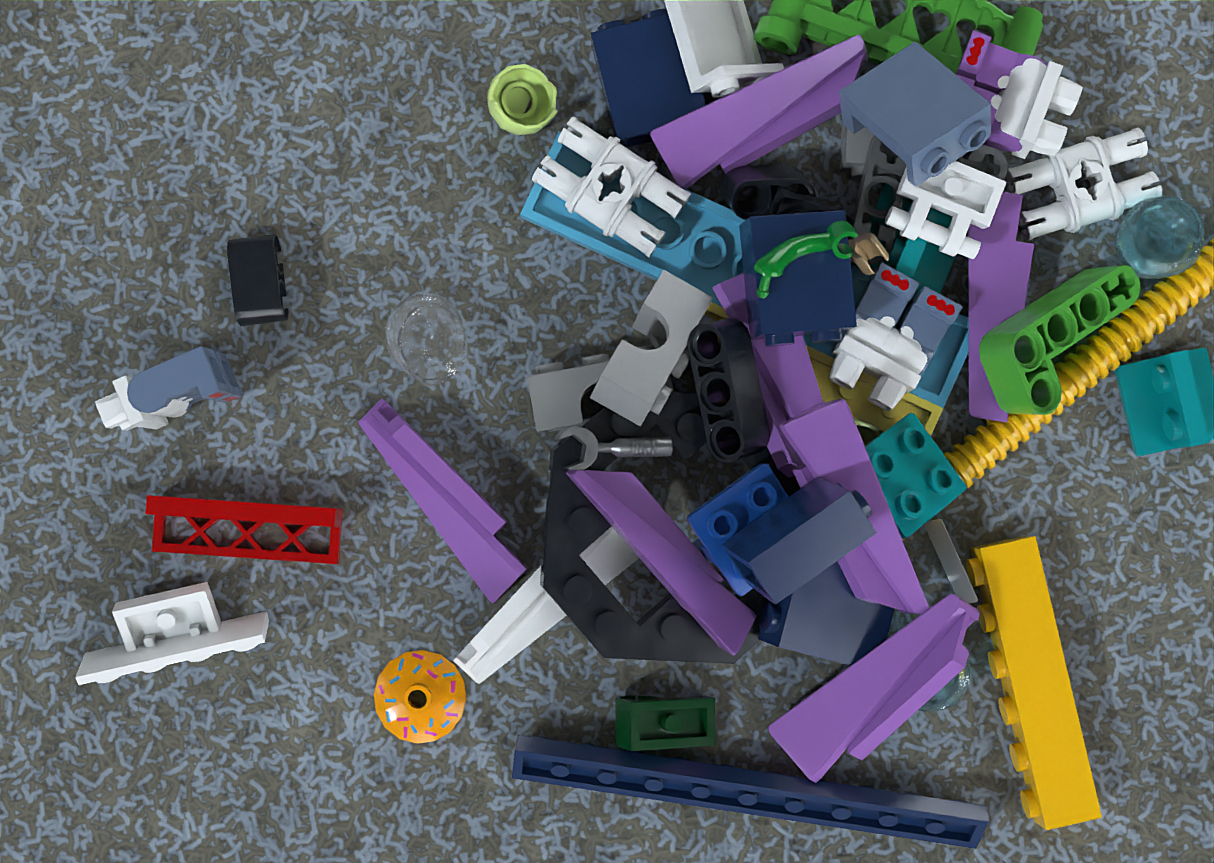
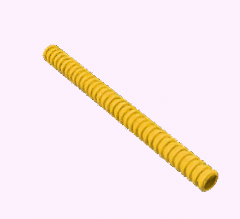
M1214 237L1209 241L1208 246L1205 245L1198 249L1197 255L1189 256L1186 264H1179L1175 269V273H1168L1164 278V282H1157L1153 287V291L1148 290L1143 293L1142 300L1137 299L1131 306V309L1127 308L1121 312L1120 318H1112L1109 321V327L1102 326L1098 329V336L1091 335L1087 338V345L1080 344L1077 346L1076 354H1067L1064 358L1065 363L1057 362L1054 365L1060 381L1062 395L1059 406L1053 413L1047 415L1008 413L1007 422L986 419L987 425L985 427L982 425L976 427V434L974 436L971 434L966 435L963 445L956 443L953 446V453H944V456L965 483L966 488L973 485L972 479L974 477L981 479L984 476V469L992 470L996 466L995 460L1003 461L1006 459V452L1008 450L1011 452L1017 450L1019 441L1022 443L1027 442L1030 438V432L1038 433L1041 430V423L1046 425L1052 422L1051 415H1060L1063 413L1064 405L1067 407L1073 405L1075 396L1078 398L1083 397L1086 394V387L1089 389L1094 388L1097 385V378L1100 380L1105 379L1109 374L1108 370L1113 371L1119 368V361L1129 360L1131 352H1139L1142 349V343H1150L1154 338L1153 334H1161L1165 329L1164 325L1170 326L1175 323L1176 316L1181 317L1185 315L1187 307H1195L1198 304V298L1204 299L1209 295L1210 290H1214Z

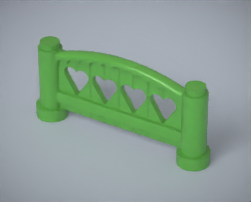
M773 0L767 16L760 18L753 38L758 45L782 55H793L797 52L802 37L832 47L851 37L860 35L867 49L868 60L877 64L883 63L913 42H917L956 74L963 55L956 31L958 23L968 22L975 30L985 28L992 35L991 43L1019 54L1032 56L1035 53L1044 25L1042 13L1034 8L1019 7L1016 9L1015 14L1008 15L988 0H903L906 4V10L881 29L877 28L870 0H855L837 14L833 11L831 0ZM918 6L926 7L931 14L943 13L949 20V26L924 45L920 43L913 16V9Z

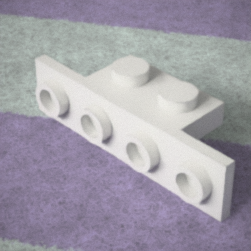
M208 582L117 602L112 613L124 644L86 652L75 678L78 685L95 681L97 683H108L125 674L138 671L151 673L173 663L186 660L199 662L221 652L250 650L258 644L265 643L269 623L267 611L221 622Z

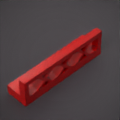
M147 495L145 514L154 515L152 552L339 564L343 509ZM167 516L185 517L196 530L182 544L164 543ZM195 518H208L210 520L201 526ZM220 519L231 520L243 534L229 547L218 546L206 532ZM241 521H251L256 523L250 529L247 530V528L241 523ZM265 523H277L289 537L275 550H265L252 535ZM286 524L303 526L293 533ZM311 526L331 527L329 554L310 553L298 538ZM201 536L209 546L191 544ZM245 540H248L255 549L237 547ZM294 543L301 552L284 550Z

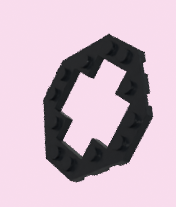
M672 391L659 415L649 411L641 427L603 405L578 425V427L587 428L598 440V443H611L617 438H641L655 426L663 437L671 438L672 448L683 460L690 458L707 442L697 393ZM572 435L563 438L550 451L549 470L551 472L549 497L546 501L545 547L540 575L541 587L604 658L735 664L760 641L758 640L760 634L759 617L763 607L768 603V599L755 589H751L743 596L734 595L756 614V618L741 648L734 656L720 648L695 618L683 609L670 593L636 622L580 557L584 550L612 526L566 474L570 469L564 468L565 466L580 461L583 444ZM768 447L758 454L742 459L750 470L760 463L768 464L788 496L801 489L795 476L788 478L777 469ZM611 452L598 453L594 463L584 470L604 471L619 457Z

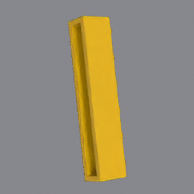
M1021 536L971 547L972 559H967L966 561L967 572L972 586H979L983 604L977 606V610L980 613L979 623L983 632H990L994 650L988 651V662L993 677L995 679L1001 678L1005 696L1000 697L998 700L999 709L1004 723L1012 725L1016 743L1010 744L1009 750L1014 768L1017 772H1023L1026 789L1020 791L1024 812L1028 819L1033 818L1034 822L1045 830L1102 818L1036 536Z

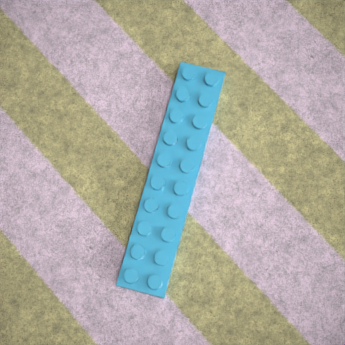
M559 131L548 155L580 178L584 175L588 176L592 170V163L564 144L557 142L561 134ZM621 174L611 183L604 180L601 182L604 189L602 200L613 191L619 194L622 193L620 190ZM534 183L520 213V217L655 280H658L662 271L665 270L712 296L711 302L721 307L722 305L712 287L744 273L739 225L745 220L736 216L733 210L689 191L692 193L685 206H682V211L676 219L642 195L639 199L634 198L631 203V211L659 230L666 232L660 244H656V250L650 258L616 234L614 237H606L603 235L602 229L576 212L573 214L567 211L568 208L565 207L566 202L538 183ZM851 265L854 302L856 306L871 274H863L858 267ZM911 300L908 301L894 328H897ZM958 314L956 320L950 325L934 352L916 388L909 393L944 408L969 352L968 317ZM812 335L803 336L807 346L836 358L831 353L838 341L813 343Z

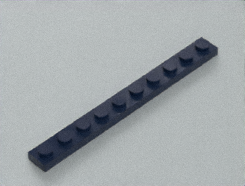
M518 735L512 771V778L968 848H977L989 823L987 806L968 803L964 800H946L926 797L917 793L886 791L866 785L853 786L834 783L825 779H820L815 783L807 778L782 775L774 771L761 772L741 769L728 764H708L689 761L681 757L669 758L643 754L639 751L596 747L589 743L576 744L550 740L543 736L530 737Z

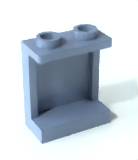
M913 42L839 91L843 125L853 134L864 127L872 132L905 162L908 181L915 187L930 177H936L941 174L948 165L967 152L980 148L991 135V103L917 42Z

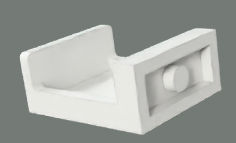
M664 0L691 93L712 92L713 97H723L784 69L783 63L762 64L743 0Z

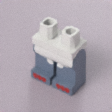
M881 263L873 271L875 274H871L855 306L857 327L842 332V340L837 342L831 353L836 358L832 364L828 379L843 388L851 390L854 388L862 371L878 380L867 400L885 411H890L904 394L916 388L938 345L950 325L956 320L963 306L926 286L914 295L920 284L919 282ZM911 300L897 328H894L908 301Z
M200 346L144 370L134 377L123 376L112 381L116 393L99 399L95 403L106 428L120 426L122 430L128 431L135 427L150 429L164 427L169 424L167 417L182 416L188 412L193 403L203 399L228 403L243 397L226 354Z

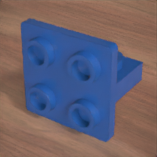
M765 463L758 464L687 516L688 523L698 536V539L693 544L709 562L717 565L733 591L739 596L745 595L753 588L746 583L721 544L789 497L769 465Z

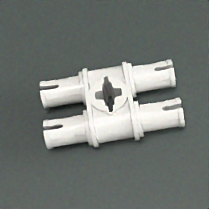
M573 116L567 122L568 130L563 128L557 142L564 144L592 163V170L588 176L584 175L580 178L547 155L541 161L542 169L537 167L532 181L540 184L566 202L565 207L568 208L567 211L573 214L576 212L602 229L604 236L614 237L616 234L650 258L656 250V244H660L666 232L659 230L631 211V203L634 198L639 199L642 195L676 219L682 211V206L686 205L692 193L685 191L657 172L658 167L654 161L650 160L647 162L620 144L619 138L610 136L606 139ZM621 174L620 190L622 193L619 194L613 191L602 200L604 189L601 182L604 180L611 183Z
M1134 128L1131 131L1106 139L1089 136L1086 137L1084 142L1060 149L1056 156L1043 154L1041 159L1013 168L1009 167L1004 178L1006 183L1024 178V180L1014 182L1012 186L1007 187L1009 193L1022 194L1049 185L1054 188L1057 197L1055 203L1020 212L1019 227L1036 221L1039 223L1021 231L1024 239L1030 241L1033 238L1064 229L1066 232L1075 233L1082 226L1105 219L1116 220L1123 214L1125 209L1160 200L1162 197L1161 185L1144 191L1141 190V188L1148 187L1152 183L1159 181V178L1153 171L1115 183L1109 166L1147 155V141L1127 146L1136 143L1138 139L1144 138L1143 131L1140 128ZM1079 178L1080 180L1088 179L1091 187L1088 189H1078L1075 181Z

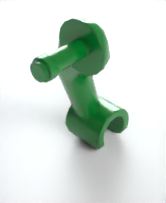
M841 220L832 223L824 233L793 237L780 243L758 259L753 266L754 270L762 275L756 291L757 296L766 298L769 294L771 277L781 276L784 268L800 256L832 249L838 258L849 259L853 255V250L847 244L839 243V241L848 236L858 237L856 230L849 222Z

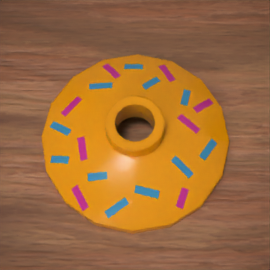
M426 650L405 652L391 660L378 676L374 691L376 713L384 727L397 738L417 744L436 741L450 733L462 718L467 700L465 683L456 666L441 654ZM421 690L426 694L427 702L424 706L417 707L411 703L410 695L412 691Z

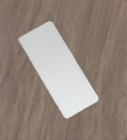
M942 519L926 522L924 526L955 594L967 603L978 602V598Z

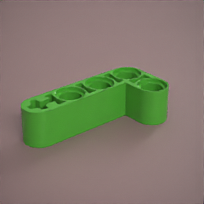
M1118 265L1085 269L989 330L982 337L979 346L980 360L996 401L1004 412L1009 414L1047 415L1057 409L1061 401L1062 390L1051 359L1137 301L1141 285L1139 276L1132 267Z

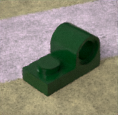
M618 696L615 698V745L629 751L715 745V698L709 696L677 698L638 696V700H635V696Z

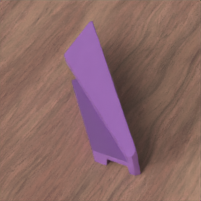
M860 35L851 37L651 131L650 136L677 185L684 190L718 164L721 165L725 174L734 168L745 166L841 113L839 91L857 80L863 62L867 63L869 57L864 40Z
M1003 192L990 227L982 229L970 224L968 228V237L981 242L977 256L974 259L968 258L969 414L975 418L1007 422L1008 413L1004 412L996 401L980 360L979 346L982 337L989 330L1025 308L1034 244L1016 241L1023 195Z
M743 273L712 288L727 316L743 322L749 331ZM794 336L795 344L766 347L765 339H754L751 342L769 426L770 439L767 447L777 469L788 478L793 477L792 470L804 464V462L782 433L779 426L810 407L823 403V399L803 336Z
M381 398L359 421V425L491 603L496 602L529 568L496 536L508 521Z
M837 399L818 403L781 424L779 427L804 462V464L792 470L800 488L816 477L833 484L838 482L845 489L850 491L857 490L872 510L873 514L868 517V520L877 533L837 561L855 597L863 601L897 609L904 614H923L929 609V605L847 402L844 399Z
M568 470L566 474L683 609L695 618L720 648L734 656L741 648L756 618V614L720 584L724 579L634 474L628 471Z
M949 594L768 726L771 736L809 780L815 783L824 776L846 749H848L851 755L863 760L965 668L969 651L962 643L966 629L975 620L979 619V611L957 595Z

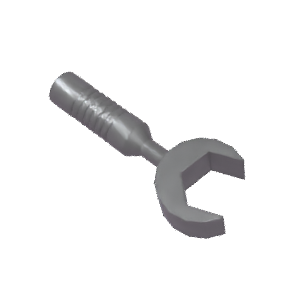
M570 426L559 431L554 440L558 441L572 435L583 444L580 461L564 467L575 471L584 470L591 466L597 459L598 453L611 452L617 457L671 456L672 440L670 437L617 438L611 443H598L595 435L587 428Z

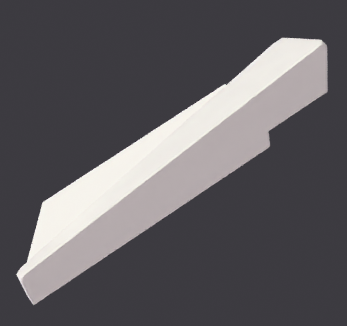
M610 527L580 554V557L604 585L639 559L613 527ZM541 566L453 660L476 683L480 684L567 616L541 587Z

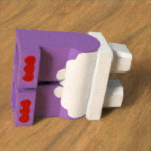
M973 30L955 75L991 103V135L983 145L1012 152L1011 155L1023 159L1026 158L1030 150L1040 154L1056 156L1063 144L1068 127L1045 120L1044 117L1047 109L1049 108L1070 116L1078 103L1083 87L1060 77L1063 65L1049 61L1047 64L1035 56L1019 54L990 43V36Z

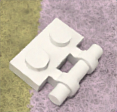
M954 161L941 174L936 177H930L915 187L908 181L906 166L896 194L913 200L909 212L892 206L885 218V224L899 229L901 236L913 241L919 237L940 246V252L952 257L958 253L974 259L979 252L981 242L966 236L970 224L982 229L990 227L1006 181ZM930 208L952 216L950 226L945 228L926 220Z

